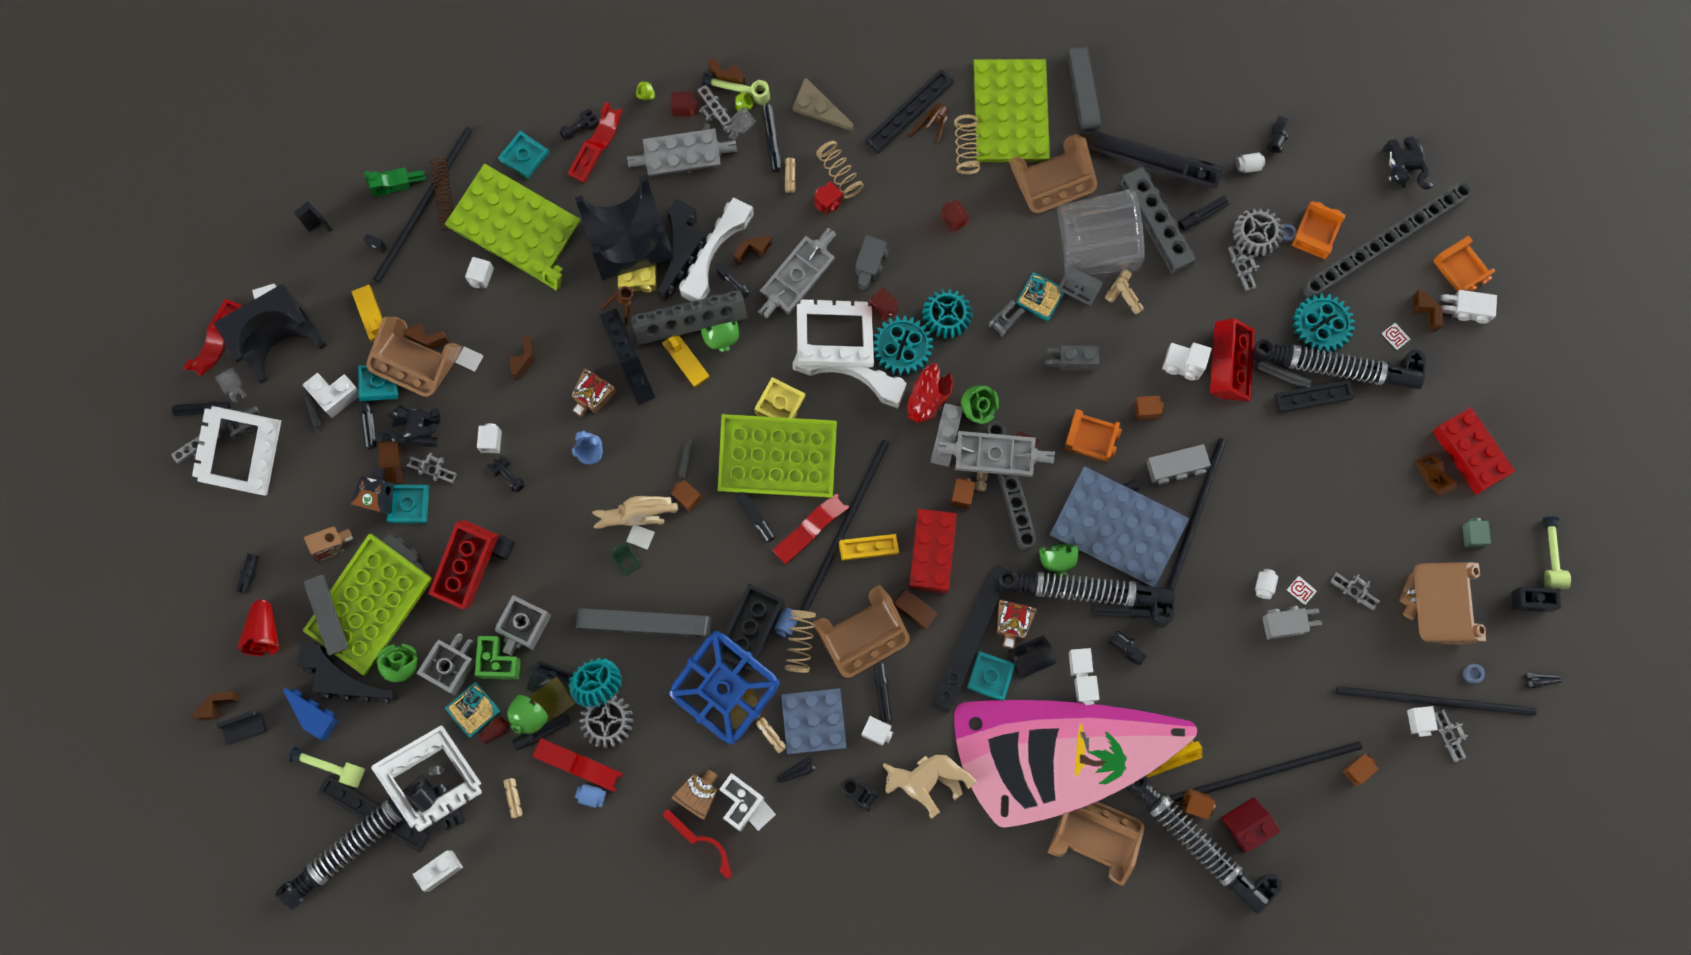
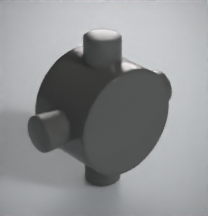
M441 766L429 768L427 774L430 777L442 775L444 768H441Z

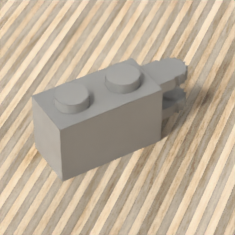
M1299 606L1287 608V611L1282 612L1279 609L1267 611L1268 614L1262 617L1267 640L1304 635L1310 632L1311 627L1322 625L1321 620L1308 622L1307 616L1320 613L1318 608L1306 610V608L1299 609Z

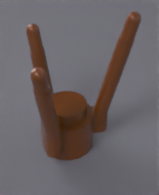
M937 103L934 109H931L912 129L908 137H911L931 118L925 126L926 129L929 128L933 121L936 123L941 121L936 138L938 143L945 123L948 120L946 116L949 112L947 107Z
M623 286L618 292L614 291L613 295L600 309L604 310L616 298L620 304L626 306L624 323L628 325L633 288Z

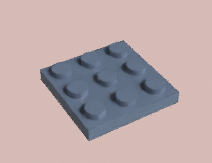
M840 688L781 695L787 755L847 749Z

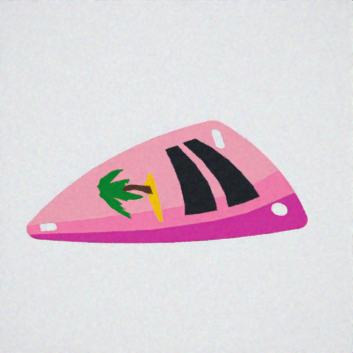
M1040 700L972 701L960 703L954 712L956 742L962 767L977 781L971 788L987 814L1000 827H1011L1062 815L1064 812L1074 811L1110 796L1165 763L1197 735V727L1191 721L1133 709L1096 704L1085 705V703ZM978 717L982 720L983 725L980 730L974 731L969 727L971 718ZM1173 728L1185 729V737L1173 736L1171 730ZM1081 732H1085L1086 738H1089V755ZM1003 795L1009 797V814L1007 817L1001 816V797Z

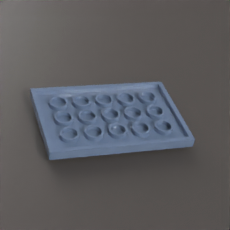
M1084 466L1050 536L1066 544L1077 545L1078 550L1149 586L1155 587L1189 518Z

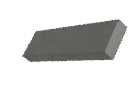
M319 575L304 581L328 656L349 649L325 576Z

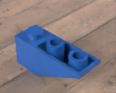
M284 688L283 691L303 729L318 739L326 741L339 720L334 718L336 714L326 708L324 711L318 708L319 703L311 698L305 700L302 698L303 693L297 689L289 690Z

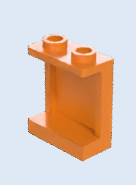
M1311 201L1306 208L1291 246L1326 260L1331 253L1333 242L1346 215L1337 209L1328 208L1320 202Z
M1469 235L1438 254L1433 260L1456 292L1459 290L1475 291L1478 284L1484 285L1492 280L1491 275L1495 272L1494 268L1489 271L1470 247L1473 240Z
M1076 409L1064 449L1108 462L1110 457L1114 458L1117 449L1114 443L1115 439L1119 440L1121 435L1120 422L1116 421L1115 424L1083 415V411Z

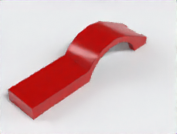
M608 102L605 103L601 110V119L595 133L589 140L584 142L567 173L583 183L588 179L602 151L612 141L623 112L620 108L617 111L610 108Z
M227 299L224 300L206 330V342L202 351L195 359H188L183 367L184 370H192L197 372L198 375L203 376L215 366L223 353L225 342L214 322L242 307L241 304Z
M835 494L833 498H829L817 507L798 528L772 550L785 565L814 541L816 536L831 521L843 515L850 508L848 505L844 506L838 499V494Z
M542 738L532 756L613 792L616 791V788L613 786L617 777L622 778L623 773Z
M669 809L662 814L691 844L705 841L713 843L719 849L722 856L720 872L727 879L732 876L726 851L720 843L709 837H697Z

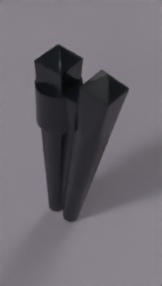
M1526 673L1523 676L1525 680H1530L1526 683L1527 688H1538L1562 682L1561 676Z
M805 758L779 775V781L783 782L814 772L816 767L813 765L808 766L812 762V758Z

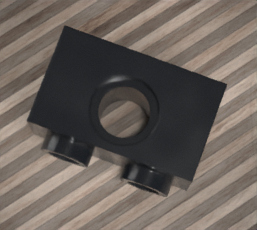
M1519 587L1512 591V608L1518 611H1556L1561 608L1560 589Z

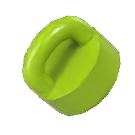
M642 81L638 84L636 95L639 99L652 100L655 97L654 90L649 82Z
M742 92L736 96L735 108L737 112H746L753 107V101L749 94Z

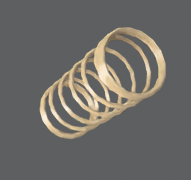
M961 115L955 119V126L958 128L955 131V135L958 137L955 143L959 146L956 149V153L959 155L956 162L959 164L957 171L961 174H974L980 170V163L978 161H967L961 164L958 162L960 156L963 158H976L980 155L978 152H966L961 155L958 153L959 148L976 149V147H979V144L974 142L962 145L957 143L959 138L975 140L979 137L974 133L964 134L960 137L957 135L958 130L974 131L978 129L976 125L978 118L974 115ZM962 118H973L976 120L971 124L957 123ZM976 126V128L972 130L961 129L962 127L966 128ZM966 135H976V136H977L976 138H972V139L962 138L963 136H966ZM968 144H976V145H977L976 147H973V148L962 147V146L968 145ZM969 153L978 154L977 156L973 157L962 156ZM962 166L969 168L978 167L977 169L972 171L959 170V168Z
M829 141L817 150L816 155L819 157V160L825 161L824 167L830 169L829 175L835 177L834 183L840 185L839 190L843 192V197L851 198L863 189L864 184L862 181H858L848 186L844 191L840 189L842 184L851 181L857 174H850L841 183H836V177L848 172L852 166L848 165L842 168L836 175H831V169L843 164L847 158L843 157L837 160L831 167H826V161L837 157L841 153L840 149L834 151L837 148L836 141ZM835 144L828 152L821 154L829 145ZM840 151V152H839L837 155H835L834 157L829 158V157L832 156L834 153ZM845 159V160H844L843 162H841L840 164L834 166V165L837 164L839 161ZM847 167H850V168L847 169L845 172L839 174L841 171H843V170L846 169ZM857 187H859L855 192H853V193H851V194H849V195H845L847 192L852 191V190L856 189Z
M792 610L791 615L800 617H790L791 619L806 622L813 626L789 628L790 630L809 634L811 637L788 638L790 641L803 643L810 647L787 649V651L809 656V658L786 659L788 662L804 666L786 665L785 670L807 673L810 672V667L797 661L811 659L809 654L800 651L809 650L812 648V645L799 640L811 639L813 635L799 629L813 628L815 626L813 623L802 619L816 617V613Z

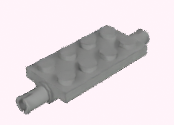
M715 129L643 139V154L627 156L629 168L645 165L649 177L721 166V154L737 152L736 140L719 143Z
M827 228L821 237L816 240H811L807 236L802 239L760 290V294L768 299L761 309L758 310L761 316L764 315V318L768 319L776 307L790 315L797 304L800 303V299L804 298L835 260V257L827 251V245L836 237V233L833 230L830 232L831 229Z
M958 431L956 443L938 441L937 454H954L956 457L955 470L1032 477L1036 462L1054 464L1055 451L1037 450L1035 448L1036 438Z

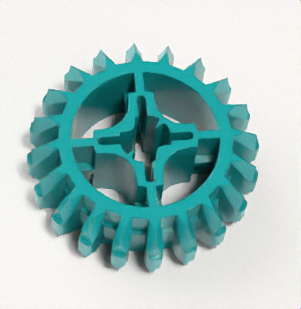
M943 289L940 290V295L934 292L933 297H928V302L924 303L925 309L922 310V314L925 315L923 316V321L927 322L925 324L926 328L931 327V333L937 331V337L944 334V339L947 338L948 334H950L952 339L955 337V333L960 336L962 331L967 330L966 325L971 324L970 319L973 317V314L970 313L972 306H968L970 301L964 300V294L958 296V291L952 294L951 289H948L947 293ZM957 307L960 308L963 315L961 320L955 313ZM934 308L940 315L937 321L932 314ZM944 312H946V314L947 312H951V315L944 316ZM950 323V324H952V325H951V326H945L944 324Z
M597 658L596 661L591 659L589 663L584 662L582 667H577L578 671L572 672L573 677L569 679L570 684L568 685L570 695L576 703L584 708L587 706L593 708L595 705L600 707L601 703L607 704L608 699H614L613 695L619 693L618 688L622 687V676L620 670L612 661L606 658L603 660Z

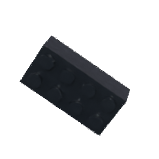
M748 583L724 635L728 636L746 652H751L753 654L752 657L759 661L778 616L785 605V600ZM721 642L723 661L736 667L742 658ZM746 663L742 670L752 674L754 668Z

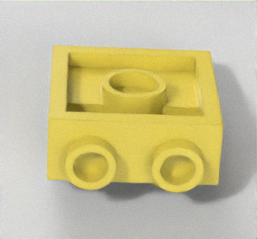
M657 263L619 275L618 288L627 286L632 287L633 292L642 291L645 293L657 290Z
M772 377L754 409L755 414L764 417L795 418L806 394Z

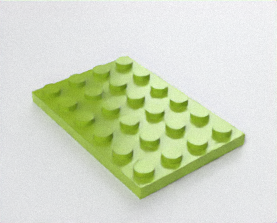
M1046 59L974 60L975 116L978 118V123L976 124L978 129L975 130V134L979 136L976 139V143L979 144V147H976V152L980 154L976 157V161L1009 162L1008 159L1013 157H1021L1026 162L1049 160Z
M484 163L445 225L529 275L543 281L542 270L546 266L552 268L580 224L581 219Z
M722 414L718 491L833 498L837 421Z
M369 534L330 590L349 649L335 655L363 676H367L378 659V653L389 644L433 580L431 576L373 534ZM313 615L303 631L325 647L315 615Z

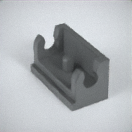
M1069 265L1058 290L1091 306L1103 282Z

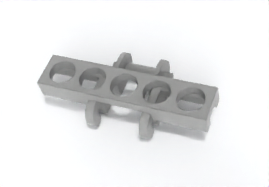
M706 85L698 89L699 95L706 103L700 109V113L704 112L707 116L706 121H712L714 118L718 119L723 128L727 124H731L732 120L727 115L728 110L722 108L718 102L719 98L717 96L714 97ZM702 90H706L707 94L703 95ZM714 103L718 104L717 108H712L711 106ZM708 109L712 110L713 113L711 115L708 113ZM725 117L727 122H723L721 119Z
M1230 246L1228 250L1233 259L1231 262L1235 264L1238 271L1237 276L1241 279L1245 291L1255 289L1257 286L1251 273L1260 268L1259 265L1256 266L1255 255H1248L1247 257L1243 255L1240 246ZM1233 249H1237L1239 253L1235 255ZM1250 260L1252 267L1248 268L1246 261ZM1243 265L1245 271H1240L1239 266ZM1247 282H1251V283H1252V287H1251V288L1248 287Z
M200 434L197 438L189 443H185V446L171 454L176 463L179 464L190 456L196 457L195 451H197V448H193L192 444L194 442L202 445L205 444V442L199 441ZM182 453V457L177 459L176 457Z
M432 453L426 456V461L410 457L407 467L419 471L418 475L425 473L433 476L435 481L441 479L452 484L454 483L457 473L441 467L444 463L443 457L438 459L433 457ZM431 460L438 462L436 466L429 463ZM413 461L418 462L417 467L411 465ZM431 467H434L436 469L435 473L433 474L429 473V469ZM441 471L444 472V476H440ZM448 474H452L453 478L448 479L446 478V476Z
M1337 572L1333 575L1329 582L1341 589L1343 594L1347 593L1356 599L1358 604L1361 602L1371 610L1376 608L1379 600L1367 593L1368 590L1366 589L1370 587V581L1366 583L1359 578V574L1353 576L1354 580L1351 581ZM1335 577L1340 578V584L1334 580ZM1356 581L1364 586L1362 590L1354 585ZM1352 588L1357 590V595L1351 594ZM1368 599H1372L1374 601V605L1368 603Z
M1444 709L1435 712V719L1439 728L1438 732H1441L1446 743L1445 748L1448 747L1454 762L1465 759L1466 756L1460 742H1462L1461 739L1463 741L1466 740L1465 737H1468V735H1465L1461 728L1463 723L1459 724L1456 722L1454 726V724H1450ZM1439 713L1444 717L1442 721L1438 717ZM1457 728L1461 737L1456 738L1452 729ZM1447 732L1452 734L1450 740L1445 737ZM1455 751L1460 752V758H1457Z

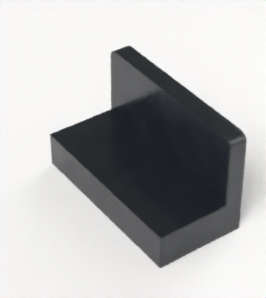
M308 201L294 212V215L309 232L320 223L329 232L332 231V228L323 216Z
M1044 635L1008 650L1020 678H1024L1056 663L1052 647Z
M538 661L530 672L527 689L563 703L569 688V679L573 677V674Z
M255 710L216 724L217 728L222 729L227 745L267 732L263 714Z

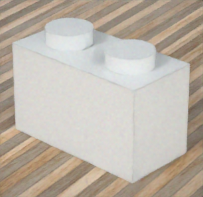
M447 850L415 872L413 876L423 892H430L460 871L463 866L454 852Z

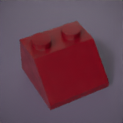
M1254 797L1220 818L1242 853H1248L1281 832L1271 814Z

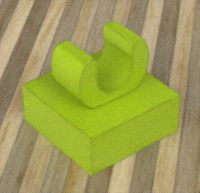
M558 265L554 266L553 269L546 266L542 270V282L557 291L561 287L562 274L560 272L563 268Z

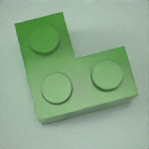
M478 636L475 676L478 678L519 680L521 660L517 657L501 656L502 639L498 636Z

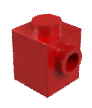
M830 181L824 187L821 186L815 191L814 205L819 211L823 210L827 215L839 208L840 203L843 202V193Z

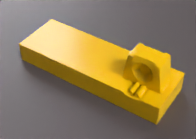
M366 285L351 292L369 340L374 342L383 318L370 285Z
M673 335L662 342L663 347L694 388L710 378L679 335Z
M896 534L839 541L842 561L896 555L899 553Z
M1190 741L1169 760L1146 776L1149 778L1201 759V744L1199 741Z

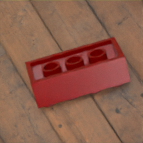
M1235 318L1216 321L1213 330L1214 342L1212 348L1210 393L1221 399L1251 401L1253 371L1251 350L1254 347L1255 329Z

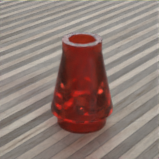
M499 716L494 718L478 736L484 744H487L489 741L505 735L507 730H509V725L504 718Z

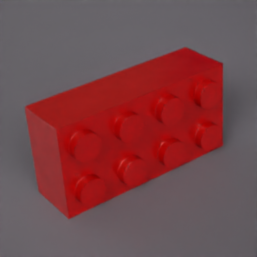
M1472 407L1444 422L1432 431L1475 495L1515 472V469Z
M918 509L909 589L948 593L957 513Z
M466 520L456 522L428 594L463 610L470 607L499 535Z

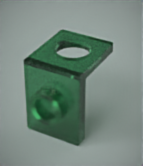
M627 542L618 544L610 552L625 576L642 566ZM632 558L634 565L631 568H625L623 566L624 559Z

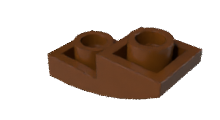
M906 589L902 591L893 603L906 617H911L923 629H927L938 615L926 603Z

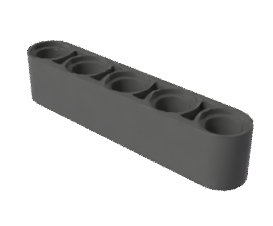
M1086 46L1068 48L1067 57L1081 130L1100 128L1101 119L1088 49Z

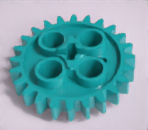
M1323 293L1318 298L1316 295H1313L1311 300L1307 297L1304 301L1305 303L1301 302L1299 308L1295 310L1297 315L1293 317V320L1297 322H1294L1292 327L1298 328L1294 334H1300L1297 340H1304L1303 346L1309 344V350L1315 347L1316 350L1319 349V352L1321 349L1325 350V354H1327L1329 348L1332 353L1336 351V347L1340 350L1343 344L1346 345L1349 342L1348 339H1351L1353 336L1350 332L1355 330V327L1351 326L1355 323V320L1350 319L1354 314L1347 313L1350 307H1343L1345 301L1338 303V297L1332 300L1330 294L1324 298ZM1322 309H1327L1329 314L1324 313ZM1337 315V317L1331 319L1328 322V324H1323L1316 331L1310 332V330L1316 328L1320 323H1324L1327 320H1329L1332 316ZM1307 318H1311L1314 324L1309 323ZM1333 324H1338L1340 329H1336ZM1318 333H1322L1325 339L1320 338Z
M904 315L903 320L896 316V321L889 318V324L883 322V329L877 328L879 334H874L876 341H873V346L875 347L873 348V353H878L875 356V360H880L879 366L886 365L885 371L891 368L892 374L897 370L900 376L903 371L909 376L910 370L917 373V367L923 369V363L928 364L929 360L926 357L932 356L930 351L933 350V345L930 344L933 343V338H928L931 333L930 331L924 332L926 325L920 327V320L914 323L913 317L907 321L906 315ZM897 331L900 332L902 335L900 337H894L892 333ZM906 331H909V334L906 339V345L903 347L901 357L899 360H896L900 351V346L903 343ZM916 337L919 339V342L912 343L910 339ZM889 348H893L896 352L894 354H888L886 350ZM910 354L913 356V359L906 360L904 356Z

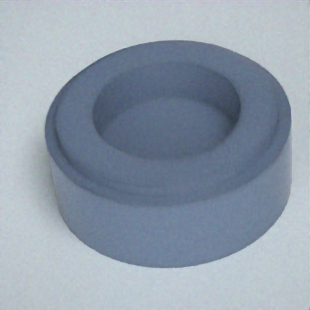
M1290 224L1283 225L1282 231H1284V235L1281 237L1283 239L1282 242L1289 243L1294 240L1297 233L1294 226Z
M1470 664L1464 668L1463 677L1468 683L1477 684L1484 679L1485 671L1479 664Z

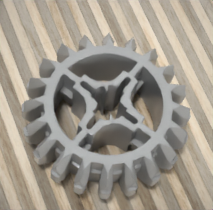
M1260 207L1257 212L1252 208L1250 212L1246 210L1243 215H1239L1238 221H1235L1233 233L1235 235L1233 239L1238 240L1236 245L1242 246V252L1248 250V255L1253 252L1255 257H1258L1259 253L1264 257L1267 252L1271 254L1273 249H1278L1279 244L1283 240L1281 237H1283L1284 231H1282L1283 224H1279L1280 218H1274L1275 213L1268 214L1269 209L1262 212ZM1246 224L1249 225L1250 230L1248 235L1244 233V226ZM1271 229L1273 238L1269 241L1267 233Z
M613 695L614 699H608L607 704L601 703L600 707L604 706L601 715L592 718L594 712L600 708L597 705L593 708L585 707L588 709L587 712L581 711V714L586 717L579 719V722L586 725L581 726L580 730H588L583 736L585 738L591 736L589 742L592 744L596 740L597 747H600L602 742L604 748H608V742L611 743L612 747H615L616 739L619 743H623L620 737L623 735L628 738L629 735L625 733L626 729L632 731V727L628 726L627 723H633L634 720L627 717L631 716L633 712L626 711L630 706L628 704L622 706L624 699L621 698L617 701L616 695ZM610 705L620 710L622 718L611 715ZM606 716H608L609 719L613 720L610 723H608V725H605L603 722H600L603 720V718L605 719ZM591 724L601 725L603 737L595 734ZM621 724L619 730L609 736L611 728L614 725Z

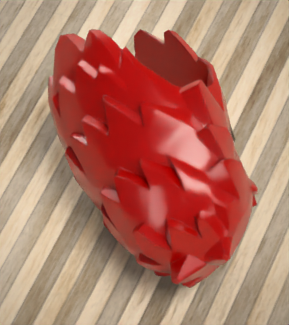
M937 363L927 366L922 370L909 396L907 406L909 415L907 418L917 423L935 419L937 411L943 407L952 392L954 384L952 374L949 373L939 379L940 369H937Z

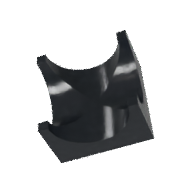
M646 175L639 177L640 183L635 194L625 202L615 206L598 207L586 202L582 195L575 197L602 281L674 258Z
M283 283L214 322L234 360L238 363L244 359L260 383L267 381L264 370L266 356L270 349L280 340L292 336H301L314 341L320 349L327 346L307 310Z

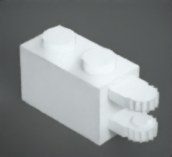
M1459 290L1455 295L1446 294L1441 296L1440 300L1442 302L1453 303L1452 306H1441L1442 313L1452 314V317L1458 318V320H1475L1478 323L1485 324L1496 317L1497 295Z

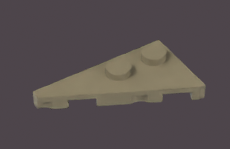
M805 78L793 105V111L852 131L853 123Z

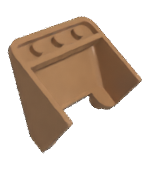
M1077 134L1067 137L1063 143L1064 154L1027 167L1026 161L1021 157L1008 159L1011 170L1032 212L1041 213L1091 194L1096 190L1097 179L1084 137Z
M383 317L367 359V369L371 373L421 396L428 397L433 395L458 358L462 346L449 343L444 347L442 353H439L406 338L403 329L408 327L404 320L398 317Z
M1420 563L1415 566L1414 578L1419 633L1424 641L1452 645H1466L1486 641L1484 625L1474 623L1470 579H1476L1480 576L1479 563Z
M881 585L874 587L869 592L868 597L871 606L834 627L826 618H820L812 622L843 677L851 678L904 648L909 643V634L889 594Z
M1097 801L1062 814L1048 853L1061 857L1068 848L1110 866L1109 878L1123 886L1135 867L1145 827L1139 819Z

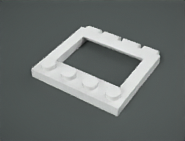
M800 299V304H797V365L873 367L872 306H868V302L854 301V306H851V301H836L835 305H832V300H817V305H814V300ZM807 314L862 316L863 347L807 345Z
M212 406L211 409L205 408L202 422L208 423V426H201L199 441H203L205 444H198L195 459L200 460L201 464L194 463L192 476L198 477V482L264 496L267 495L282 420ZM221 418L258 426L248 481L211 474Z
M442 725L371 767L411 828L415 826L419 832L432 824L429 817L436 822L448 815L449 810L446 806L451 811H454L466 803L464 795L470 801L482 793L479 788L481 782ZM443 749L465 782L438 797L433 806L427 811H415L397 785L394 777Z

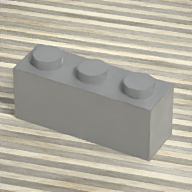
M944 404L931 463L949 467L952 454H937L938 441L955 443L963 411L962 407Z
M1204 444L1151 457L1146 461L1152 484L1158 483L1159 485L1167 484L1171 479L1175 478L1177 481L1186 479L1191 474H1195V476L1203 475L1211 466Z

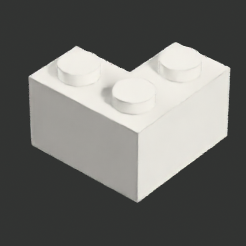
M1194 342L1190 348L1171 343L1162 369L1172 375H1182L1188 380H1199L1206 369L1212 348Z
M316 373L303 384L331 418L335 417L359 397L358 389L345 374L329 385L319 373Z
M731 773L719 789L735 801L723 819L741 832L765 798Z

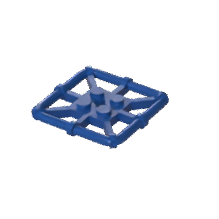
M713 631V634L706 638L694 656L687 660L688 664L673 682L669 690V696L692 715L698 724L702 723L721 740L728 742V744H734L742 737L755 718H759L760 712L775 694L780 682L770 670L752 657L753 654L751 652H746L723 633ZM721 642L742 658L734 670L723 662ZM714 644L716 665L709 672L699 664V661L710 646ZM748 663L769 681L747 682L738 673ZM693 669L705 678L697 688L679 689ZM719 684H726L728 692L724 691L722 693ZM769 687L755 707H752L742 699V696L748 689ZM699 694L709 703L702 712H699L680 695ZM738 704L749 714L735 733H733L730 712ZM713 706L724 715L726 733L706 717Z

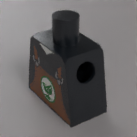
M374 466L372 477H360L350 505L380 513H392L394 483L384 480L385 468Z

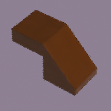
M714 57L708 60L709 70L715 79L746 85L745 77L736 64L723 71Z
M767 235L743 240L733 254L734 262L741 265L750 251L763 258L773 245L772 237Z
M1418 289L1413 295L1414 313L1429 314V331H1438L1443 326L1442 307L1423 289Z
M421 324L403 329V333L408 339L431 349L449 344L448 337L444 331L427 336Z
M530 336L522 337L524 355L509 357L511 374L515 381L520 380L535 361L534 346Z
M392 440L379 442V467L386 469L384 480L399 484L404 481L400 466L402 453L399 443Z
M1433 453L1415 461L1428 487L1439 496L1457 489L1456 482L1445 474L1443 461Z
M233 691L211 693L192 714V719L199 721L219 719V703L239 701V693Z

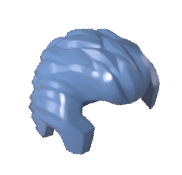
M585 430L577 432L575 436L577 444L572 448L573 456H577L583 464L593 465L599 462L603 453L601 439L597 435L585 432Z

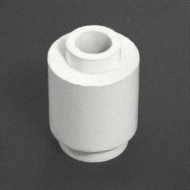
M1260 153L1241 155V157L1236 159L1237 170L1243 173L1261 171L1262 167L1265 166V158Z
M1264 569L1259 572L1255 587L1257 597L1271 599L1272 595L1275 594L1278 581L1275 571Z

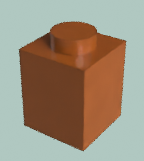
M1160 395L1137 397L1134 402L1136 421L1159 419L1162 413H1164V402L1160 400Z
M965 477L956 479L951 505L970 509L976 482H972L971 479Z
M685 480L681 483L677 482L671 490L672 498L689 513L702 500L701 494Z
M1362 754L1342 771L1355 786L1363 784L1379 769L1376 767V761L1370 755Z
M1187 788L1180 807L1186 813L1209 820L1210 814L1212 815L1215 810V800L1207 794Z

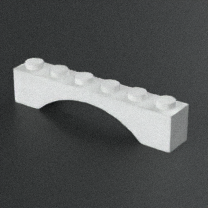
M733 198L730 203L728 202L725 205L722 218L719 217L717 219L715 230L713 233H709L706 239L707 244L704 249L701 248L699 250L696 263L692 264L688 270V277L680 283L681 297L691 302L707 297L710 291L708 272L711 260L723 242L737 232L746 229L754 215L752 206L736 198Z
M797 354L793 361V370L809 376L827 372L853 376L869 386L881 403L895 408H899L907 383L902 378H892L883 371H873L869 367L797 365Z

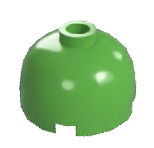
M737 321L711 326L708 329H701V333L708 347L724 352L731 350L730 346L737 342L739 328Z
M972 386L962 395L960 407L963 408L962 413L968 420L984 424L995 417L993 414L999 408V398L997 393L988 386Z
M1058 544L1051 545L1050 550L1042 547L1039 549L1041 564L1048 571L1055 572L1056 575H1066L1067 570L1073 569L1077 564L1078 546Z
M394 644L383 648L377 655L379 673L391 682H402L411 678L418 666L417 653L413 647L406 644H401L402 647H395Z
M517 695L510 704L507 712L508 720L512 730L516 733L533 734L545 725L548 715L538 703L534 706L529 703L531 699L523 695Z

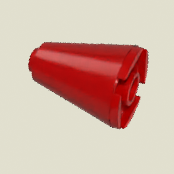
M257 600L250 607L237 648L238 650L242 649L241 653L263 656L264 652H270V655H274L279 651L273 609L267 600Z

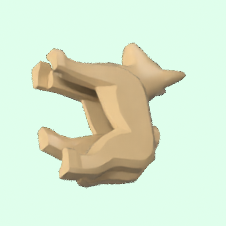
M630 497L622 505H619L617 509L593 511L592 513L595 516L601 518L594 525V528L599 529L615 525H663L664 519L653 515L665 512L676 513L678 506L677 503H671V497Z
M934 755L930 758L925 756L917 762L919 766L912 772L883 764V767L888 772L884 789L885 793L889 794L897 788H902L911 798L918 800L927 808L931 819L940 812L929 795L937 780L950 787L954 800L963 794L959 780L965 782L968 789L977 783L968 771L959 767L946 755Z

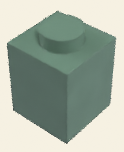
M1471 518L1462 525L1465 548H1484L1491 544L1489 521H1481V518Z

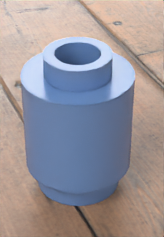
M784 608L780 612L773 627L776 631L775 634L782 638L790 637L794 630L789 628L795 627L798 620L790 618L798 617L791 615L792 609Z
M583 783L582 787L578 786L575 798L578 799L580 804L597 808V806L602 807L606 791H602V788Z

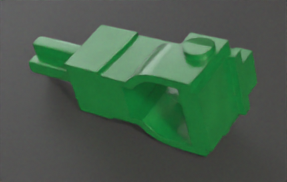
M406 168L380 173L377 171H364L372 197L410 189V183L426 181L423 170L409 173L406 172Z

